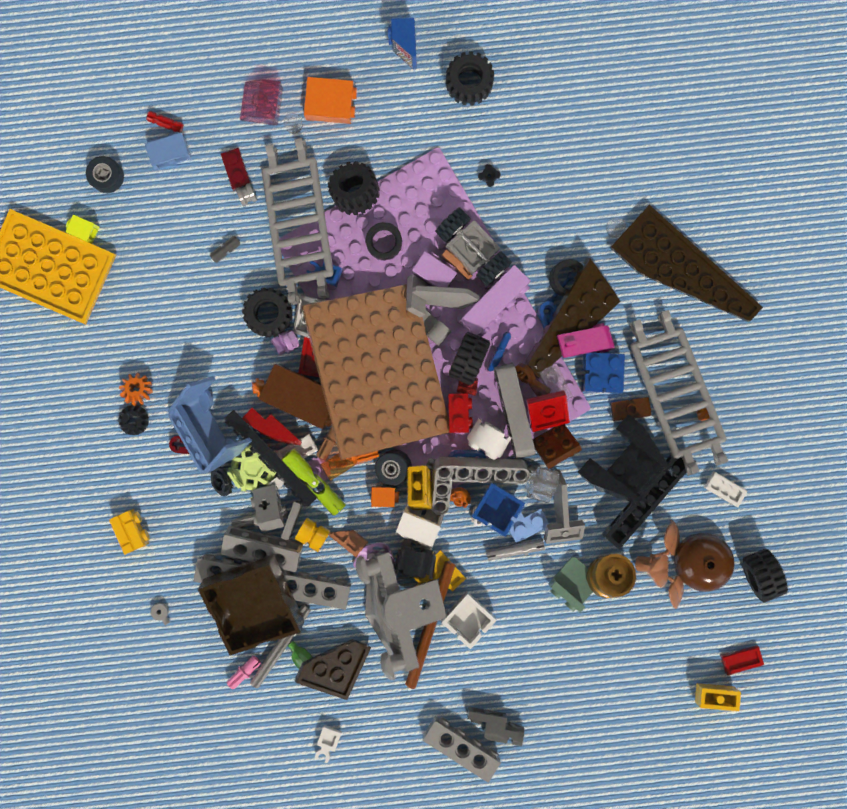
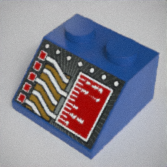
M391 19V26H388L389 45H393V52L412 69H417L415 19Z

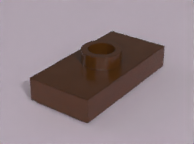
M649 397L610 403L613 421L624 420L628 414L633 418L652 416Z

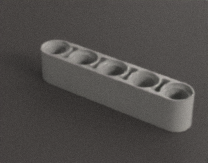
M514 363L494 367L508 433L512 437L510 441L516 459L535 455L534 443Z

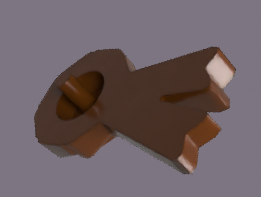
M521 362L515 366L517 377L523 383L528 384L536 396L550 394L551 389L536 380L531 367Z

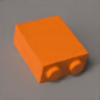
M307 77L304 107L305 119L351 124V119L355 118L356 113L353 99H357V88L354 87V82L351 80Z

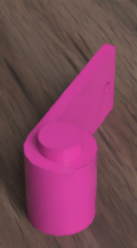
M604 323L597 324L591 329L557 336L563 358L595 351L596 353H606L615 349L610 328L605 326Z

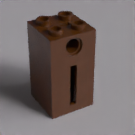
M274 364L258 400L320 429L331 426L321 383L281 364Z

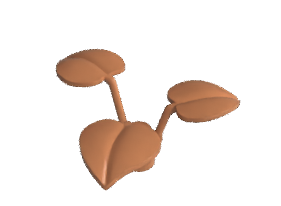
M670 520L671 523L668 525L664 537L666 551L650 554V557L638 556L635 567L637 571L647 572L660 588H663L667 580H669L671 583L669 598L673 607L677 609L683 596L684 584L679 576H675L674 579L668 576L669 561L667 555H675L680 544L678 527L673 520Z

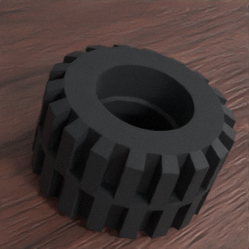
M469 51V55L463 52L461 57L457 55L454 57V61L449 63V68L446 71V88L450 92L451 98L455 97L457 103L462 101V105L465 106L466 103H470V106L475 105V102L480 104L482 99L486 100L488 94L491 93L494 82V70H492L491 62L487 63L488 59L486 57L481 58L480 53L473 55V51ZM465 71H473L480 76L481 82L474 87H467L459 81L458 77Z
M354 161L351 164L346 162V165H340L338 170L335 169L333 171L334 175H330L328 191L336 207L341 212L345 211L348 215L351 213L358 215L359 212L363 214L366 213L365 210H371L373 208L372 204L376 205V198L380 196V188L374 173L365 163L359 164L358 161ZM354 185H361V187L354 192H347V190Z
M265 287L259 291L257 289L254 290L252 295L249 294L247 302L244 301L243 303L245 307L242 309L244 314L243 320L249 329L262 337L271 338V336L276 337L283 331L285 332L287 327L289 328L291 325L289 323L293 319V308L291 303H288L285 295L273 288L266 289ZM266 302H273L278 307V316L272 323L264 324L258 319V309Z
M468 331L451 365L449 376L471 386L475 382L487 355L490 341Z
M765 548L743 557L745 576L758 599L765 603L788 593V584L784 571L770 550Z

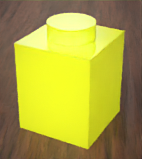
M73 215L67 221L66 233L93 244L100 227Z

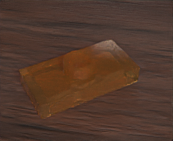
M339 453L320 464L330 481L355 466L349 458L340 460Z

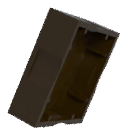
M274 555L204 578L197 589L209 614L216 622L218 633L230 656L255 648L264 642L276 641L301 633L304 619Z

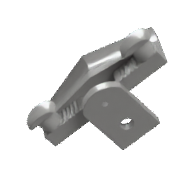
M390 552L368 554L367 560L360 555L356 559V572L360 580L366 584L365 616L387 652L381 654L380 658L382 671L389 680H395V672L400 670L408 672L419 668L410 630L447 618L438 581L433 579L399 591ZM422 599L427 601V606L424 610L420 608V601Z

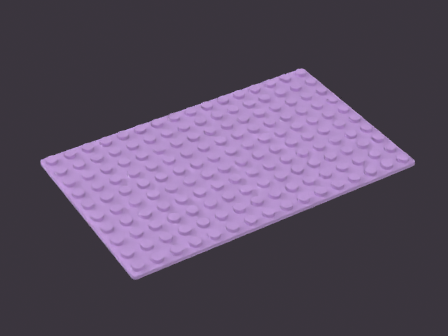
M435 148L378 181L380 196L376 198V205L372 204L373 208L371 210H365L366 213L362 214L359 212L358 215H353V213L348 215L345 211L341 212L336 206L324 212L332 265L343 269L337 287L327 284L330 298L324 300H333L407 284V277L413 274L412 270L424 252L428 254L433 252L439 257V261L445 264L446 261L442 258V254L445 250H448L446 245L450 241L445 243L435 230L445 218L459 207L471 218L462 230L475 220L491 237L440 148ZM318 222L303 224L279 238V240L319 233ZM376 223H391L401 233V250L392 259L378 260L367 249L366 234ZM379 231L373 237V246L379 252H389L395 246V237L389 231ZM321 240L281 248V253L285 259L323 251ZM324 259L315 260L313 262H316L317 264H319L320 267H322ZM310 262L289 266L294 276L307 274V270H315V265H311ZM482 265L469 280L456 271L457 275L448 288L469 289L479 295L480 300L510 268H506L488 286L476 276L485 265ZM317 280L299 283L306 296L321 299V297H318ZM518 294L515 298L517 302L509 310L505 308L501 312L503 316L496 323L492 321L487 326L489 330L482 338L490 341V347L476 380L471 386L450 377L449 370L461 342L468 332L460 323V320L476 303L464 309L426 304V310L451 330V333L439 346L428 338L448 418V394H468V398H472V409L468 410L469 417H472L473 426L477 419L480 418L482 419V424L487 421L503 430V434L507 438L509 433L494 370L487 371V367L505 332L511 333V340H509L498 366L514 363V366H517L520 362L525 364L535 344L540 341L545 333L543 332L544 329L540 319L526 295ZM562 357L539 378L536 377V380L551 389L550 393L565 390L569 421L590 410L589 403ZM518 378L530 427L526 399L537 396L528 384L523 383ZM530 427L532 439L545 433L551 428L532 432ZM445 433L394 446V449L403 451L408 455L412 467L426 466L429 458L436 460L439 457H448L454 450H476L468 445L469 440L467 437L469 433ZM511 441L499 459H506L514 454ZM452 482L451 489L456 488L465 482Z

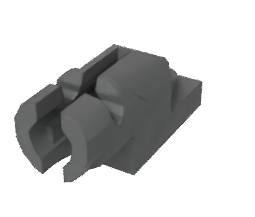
M468 707L467 718L471 722L476 724L485 722L484 738L504 744L511 738L512 745L522 746L524 726L511 722L507 724L506 713Z

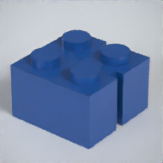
M583 354L582 371L589 370V374L582 375V392L624 393L625 354Z
M491 483L472 517L486 526L490 522L492 530L506 537L514 524L511 518L515 517L517 519L526 503Z

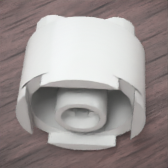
M478 418L467 437L469 440L468 445L476 450H479V448L485 450V455L496 460L497 457L500 458L512 437L508 434L506 438L503 430L487 421L482 424V419Z

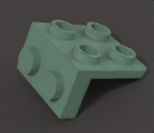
M571 557L548 585L552 588L550 592L558 599L563 597L567 601L565 605L573 612L578 610L581 613L585 608L583 603L593 591L587 583L588 567L576 557Z

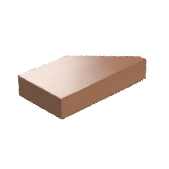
M445 250L442 258L456 268L455 270L464 278L469 280L473 275L449 250Z
M355 530L330 532L329 534L331 538L355 557L368 543Z

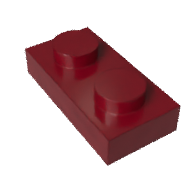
M236 148L221 153L232 190L236 191L238 187L243 188L246 184H251L240 149Z

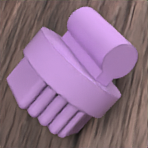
M292 330L283 331L278 334V337L271 340L279 355L285 352L290 353L299 347L298 339Z

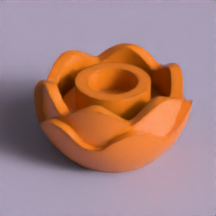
M456 487L451 489L450 501H453L457 507L463 506L466 508L471 503V496L466 489Z

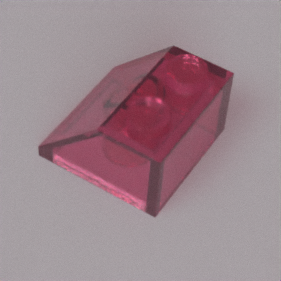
M266 79L245 82L240 120L278 126L283 94L281 82Z

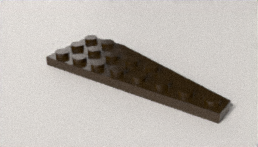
M651 205L647 206L610 247L638 274L746 322H750L763 308Z

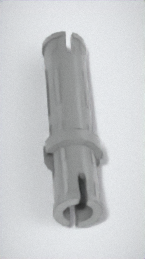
M543 538L527 542L523 540L522 543L486 549L488 561L522 554L526 556L528 553L544 551L545 547Z

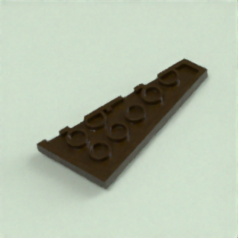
M587 257L584 261V267L580 273H577L571 289L565 293L553 314L552 321L549 326L545 327L543 331L545 333L540 341L535 344L525 361V364L531 367L537 378L562 357L557 338L558 335L593 328L621 302L591 258Z

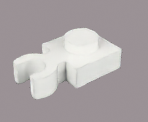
M326 725L323 726L317 743L322 748L317 750L316 760H318L320 754H325V763H328L330 759L329 750L335 752L342 731Z

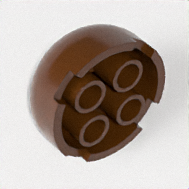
M709 533L692 534L680 542L674 555L677 576L680 577L684 584L697 591L710 592L720 589L730 580L734 571L735 560L732 550L724 540Z

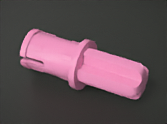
M252 655L245 664L238 667L239 670L226 682L231 689H235L245 678H250L249 675L262 664L255 655Z

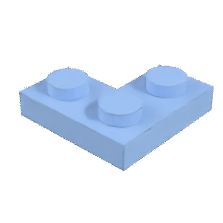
M540 508L525 517L522 512H520L517 519L512 517L511 520L514 521V524L509 531L515 543H518L545 529L549 523Z

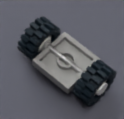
M459 207L443 220L435 232L445 243L450 241L446 248L461 261L463 266L472 275L482 265H485L476 276L488 286L509 267L512 261L502 251L496 254L500 247L475 220L462 230L471 218Z

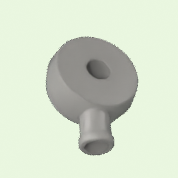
M161 602L154 604L151 608L152 618L158 621L162 620L165 626L170 623L167 618L169 614L168 606Z

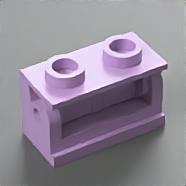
M424 252L412 270L414 275L432 287H449L457 275L456 268L448 262L443 264L433 252L429 254Z

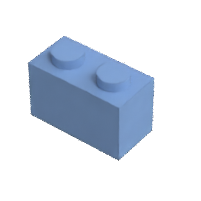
M172 132L168 134V137L162 139L153 138L149 143H145L151 166L155 170L192 159L186 137L182 132Z

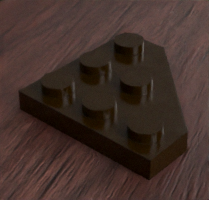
M351 639L302 662L294 681L297 684L348 700L371 647L368 644Z

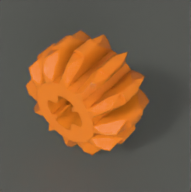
M136 373L135 378L129 374L128 381L122 379L125 385L119 386V389L122 390L120 396L125 398L124 401L127 404L132 402V405L136 406L139 401L143 405L144 398L150 400L147 394L153 393V390L150 388L152 383L147 381V376L141 377L139 373Z

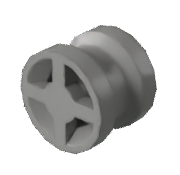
M250 183L246 184L243 188H236L243 207L248 202L257 201Z

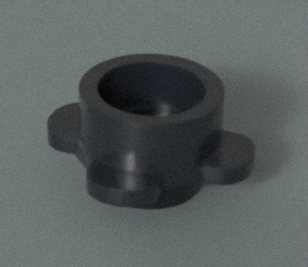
M487 164L483 172L478 174V179L480 181L483 180L488 187H493L495 180L500 178L501 173L492 167L491 164Z

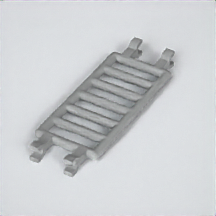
M302 138L294 139L298 154L297 161L278 164L277 148H274L273 144L265 146L269 167L262 169L278 284L280 286L287 285L288 303H292V305L300 304L296 283L317 280L318 297H321V299L330 298L326 278L334 274L317 161L314 157L307 158V146ZM310 166L311 177L271 185L270 174ZM313 185L314 195L274 203L273 192ZM312 203L316 204L317 214L279 222L276 220L275 211ZM318 222L319 233L279 240V229ZM321 240L323 250L321 252L282 259L281 248ZM324 259L325 270L285 278V266Z
M667 310L657 316L665 332L649 338L645 336L641 319L633 321V324L629 326L637 342L632 343L630 347L671 454L676 459L682 457L686 473L690 476L700 472L697 464L694 462L692 453L711 448L716 466L729 462L720 445L726 442L727 439L683 328L674 329L670 312ZM678 336L682 347L643 359L640 348ZM685 354L689 365L650 377L646 366ZM692 372L695 383L657 395L653 384ZM696 390L700 391L702 401L664 413L660 402ZM703 408L707 409L710 419L671 431L667 420ZM710 426L714 427L717 437L678 450L675 438Z

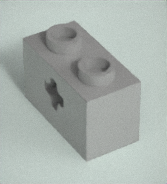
M276 485L252 490L251 504L256 512L253 515L255 526H259L262 532L285 527L280 494Z

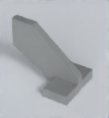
M413 274L407 277L406 310L418 317L426 315V304L464 309L479 301V295L469 289L426 286L424 280Z
M556 469L552 479L556 523L546 525L544 534L546 544L583 539L585 529L583 520L569 522L567 484L560 469Z

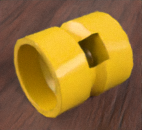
M306 518L295 540L302 544L309 543V548L319 552L330 530L323 526L317 527L316 522Z

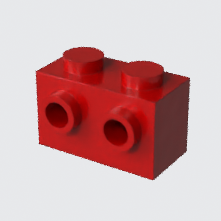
M448 394L449 433H469V429L473 428L472 417H469L468 410L472 409V398H468V394Z

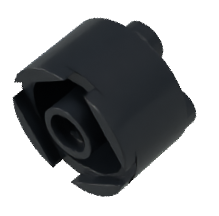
M403 546L397 552L395 574L402 571L404 576L424 578L426 575H429L428 579H433L436 555H433L434 551L422 549L421 552L414 551V547Z

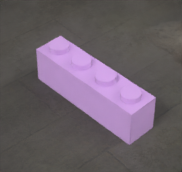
M514 265L460 320V323L469 332L483 337L489 330L487 326L492 321L496 323L503 316L501 312L505 308L509 310L517 302L515 300L518 294L523 296L529 290L528 284L531 280Z

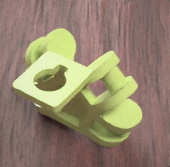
M249 445L241 452L242 458L235 457L232 459L231 467H228L227 472L236 487L241 488V491L244 492L246 490L258 489L259 482L267 486L276 477V473L273 470L270 471L266 464L259 460L257 453L247 457V453L252 452L249 449L251 448ZM264 471L268 473L266 478L261 477ZM248 479L254 480V483L248 482Z

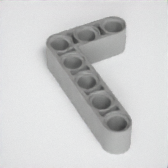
M437 458L434 461L432 472L433 513L444 515L448 512L452 482L523 484L530 478L527 464L521 459Z

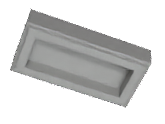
M297 500L292 505L281 536L282 539L289 540L293 534L303 506Z

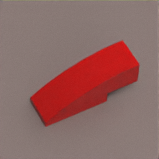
M251 408L242 417L252 428L271 439L300 446L302 444L296 436L271 414L265 419L255 409Z

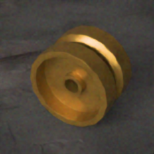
M620 554L601 556L593 560L587 570V583L590 589L602 598L622 597L633 589L636 582V570L632 562Z

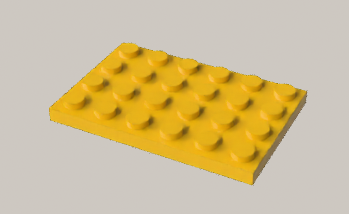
M9 209L0 229V288L78 322L87 324L116 258V254Z

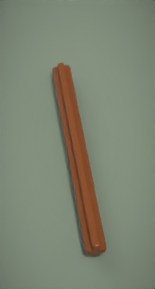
M445 561L438 581L443 603L456 566L451 561ZM438 621L424 625L415 652L419 668L409 671L405 683L410 689H415Z

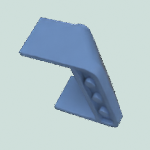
M214 376L188 383L168 411L170 421L198 470L203 474L211 472L239 456L252 441L250 438L238 441L233 437L226 440L209 410L213 404V396L208 388L215 381Z

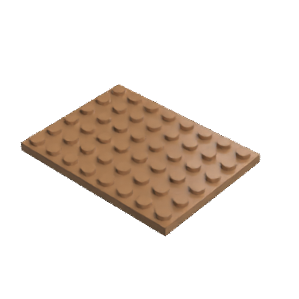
M407 284L302 306L340 460L449 433V418L423 318L406 310Z

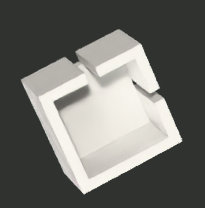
M407 502L396 533L403 538L414 539L423 546L429 545L432 547L444 515H436L432 509L426 511L424 518L420 516L423 510H412Z
M468 591L446 613L447 618L441 619V623L454 635L457 633V638L469 649L482 637L479 629L481 628L486 633L497 621L496 617Z

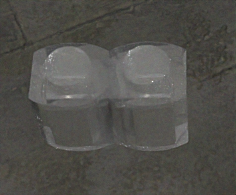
M537 466L535 471H531L529 481L526 482L524 489L527 492L526 497L549 503L558 486L560 472Z

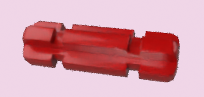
M149 111L146 119L148 122L156 123L158 126L173 130L174 132L181 133L183 131L184 125L181 122L173 121V119L158 115L153 111Z

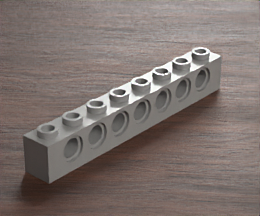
M204 554V557L201 556L197 559L193 581L201 583L204 578L216 575L212 571L215 565L220 567L221 572L249 562L235 563L234 559L231 558L219 560L215 559L214 555ZM281 569L286 582L294 580L297 583L296 589L289 588L296 601L346 610L351 584H348L347 580L336 579V581L328 580L329 577L317 575L316 578L310 577V574L306 572L294 574ZM309 583L314 584L316 591L313 593L308 592L306 585ZM332 587L335 590V595L328 596L325 593V588Z

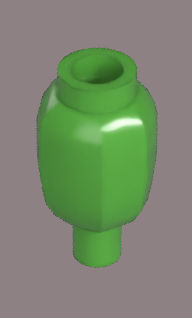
M294 641L288 645L292 651L291 658L298 669H300L302 662L313 658L304 647H298Z

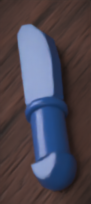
M505 332L502 335L503 337L498 347H496L487 371H493L494 367L499 365L503 352H505V348L509 340H511L510 332Z

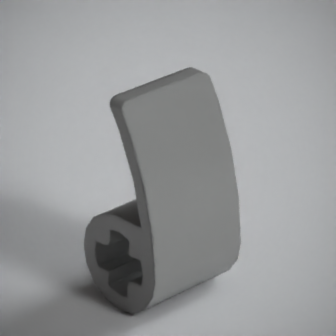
M426 310V315L422 316L426 335L439 346L451 333V330Z

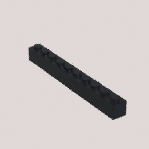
M235 410L225 417V424L228 427L231 426L234 429L233 432L237 436L240 435L242 437L241 440L247 438L252 440L249 443L251 447L249 449L254 454L257 453L259 455V460L267 464L266 467L276 473V478L278 480L281 479L284 482L283 485L287 489L290 488L292 490L291 493L300 499L299 502L303 506L308 507L317 499Z

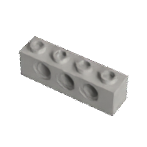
M229 525L224 534L221 555L246 560L249 563L274 555L280 569L296 572L300 563L303 544Z
M435 716L423 734V741L488 783L501 764L500 757H498L499 754L491 748L487 750L476 738L470 739L466 736L465 731L458 727L456 729L450 726V722L443 717L439 719ZM448 733L452 737L450 740L445 741L441 736ZM460 744L468 746L465 751L457 749ZM478 754L484 756L482 761H475L474 757Z

